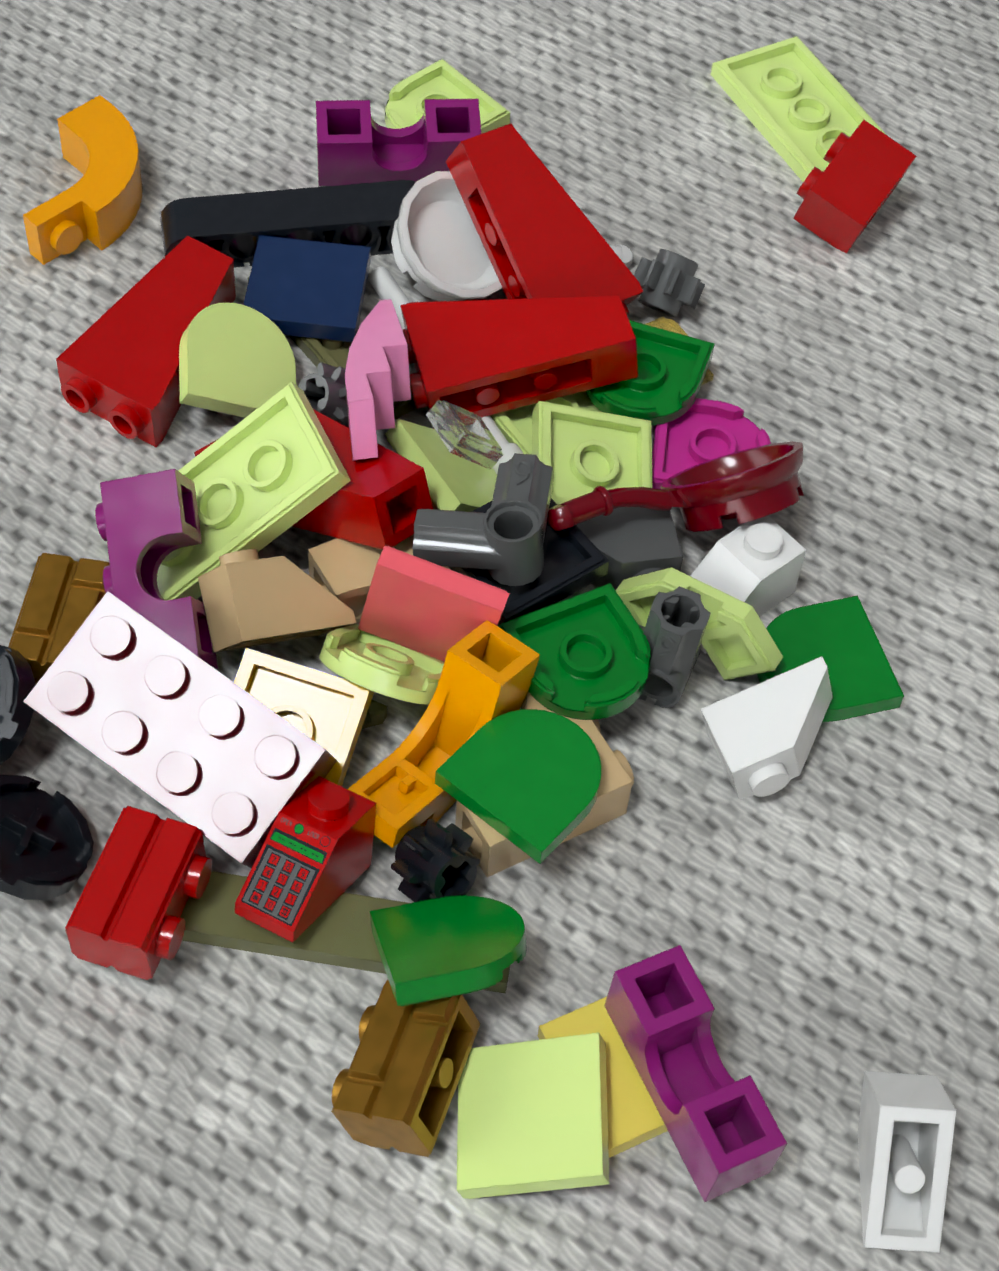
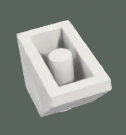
M765 516L742 524L718 540L690 576L753 606L758 616H761L795 592L806 549L771 517ZM700 644L701 650L706 654V650L704 649L702 644Z
M819 657L701 708L708 736L739 800L753 795L757 797L772 795L783 789L790 779L800 776L832 700L828 667L823 657Z
M864 1071L858 1125L862 1232L865 1248L940 1253L956 1109L937 1076Z

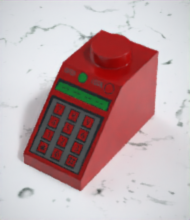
M318 776L279 811L235 902V914L293 943L371 866L377 803Z

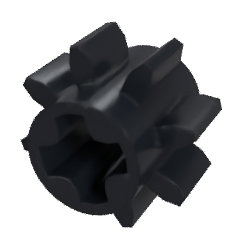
M428 819L425 826H418L408 831L399 841L395 851V862L391 864V869L404 878L398 890L413 902L448 896H465L476 880L477 865L480 864V859L468 851L474 839L453 823L444 828L433 819Z

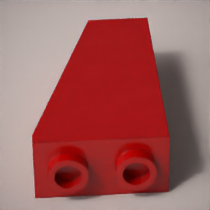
M510 123L461 141L446 160V164L507 299L620 296L628 315L630 312L627 305L643 293L639 281Z
M187 235L56 358L61 392L66 402L81 413L90 411L110 422L113 428L122 436L128 439L137 437L156 448L164 440L181 406L179 344L182 334L194 317L204 308L217 303L234 302L236 298L234 259Z
M620 296L411 302L400 305L405 327L402 331L408 347L409 364L414 363L417 372L409 374L412 397L416 409L427 407L434 429L638 377L636 337Z
M314 410L351 481L300 519L293 527L382 550L384 546L393 547L413 535L417 509H433L424 468L378 443L377 458L353 460L349 428ZM214 442L194 452L195 457Z

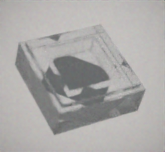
M438 400L426 414L450 453L490 470L504 455L502 448L479 415L445 400Z

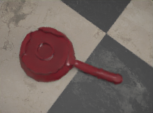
M782 442L721 456L673 475L663 481L661 489L623 487L607 490L603 486H597L593 492L549 508L547 523L555 531H559L600 515L609 516L612 514L613 509L619 507H641L659 511H669L672 507L680 508L686 530L693 532L723 528L721 519L737 518L738 524L753 521L794 505L800 500L799 496H804L798 474L803 464L804 446L802 442Z

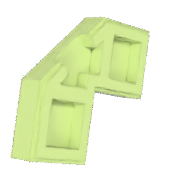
M672 567L624 579L615 590L636 622L644 627L658 592H671L680 586L700 594L704 608L711 613L701 644L724 680L775 671L783 658L753 606Z

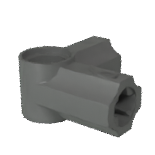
M514 453L512 459L499 464L492 505L486 513L417 509L414 522L413 556L440 566L487 569L492 579L508 586H522L533 582L541 575L544 568L543 543L554 481L553 467L545 465L539 460L537 455Z
M679 586L674 591L667 593L658 592L646 626L639 625L649 642L651 653L647 682L638 699L646 701L648 696L656 699L654 705L662 708L675 706L679 702L700 655V644L711 614L704 608L700 594Z

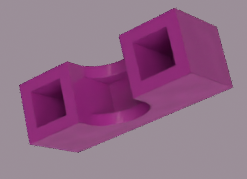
M424 99V113L421 119L409 127L400 129L386 128L377 124L371 117L370 100L316 101L318 186L396 180H413L416 182L436 171H450L446 160L458 144L463 140L482 134L479 99Z
M176 469L100 482L102 503L96 505L95 517L99 534L104 541H107L110 565L105 566L103 570L105 593L108 591L214 669H218L216 652H213L203 602L191 596L164 600L157 586L159 567L168 554L182 547L202 544L194 482Z
M681 945L615 971L604 1006L704 1203L771 1173L787 1142L751 1075L735 1082L724 1067L711 1034L710 1021L715 1008Z

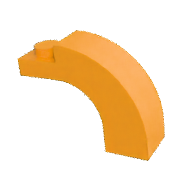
M101 95L57 118L63 158L84 174L83 177L69 189L23 214L29 252L43 265L60 255L72 253L87 239L102 251L115 242L130 227L139 211L143 186L137 139L133 128L125 116Z
M488 620L448 649L436 691L417 725L393 753L348 788V790L377 803L374 835L393 848L411 829L419 825L425 826L428 819H433L437 822L457 801L435 784L436 770L487 722L499 715L520 710L529 690L531 679L534 676L540 658L539 653Z

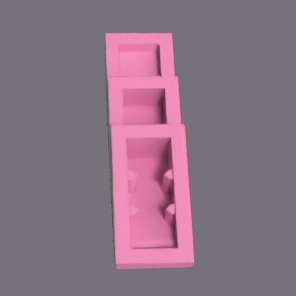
M391 299L380 300L361 323L348 352L345 385L353 460L378 457L376 430L395 428L393 402L411 400L408 347Z

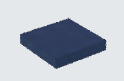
M259 235L243 305L251 307L268 317L284 335L353 342L359 327L371 262V247Z

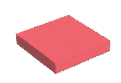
M384 546L376 564L358 629L445 662L448 649L483 622L488 620L496 626L498 625L510 593L390 546Z

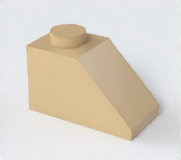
M257 549L235 551L219 556V567L198 576L214 653L325 635L335 629L356 623L354 611L285 556L259 559Z

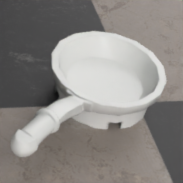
M436 171L416 181L402 200L399 217L394 223L391 240L395 263L401 273L405 274L408 271L410 276L417 282L413 287L423 296L437 301L480 299L502 289L451 172ZM621 244L610 245L628 268L633 262L631 250Z

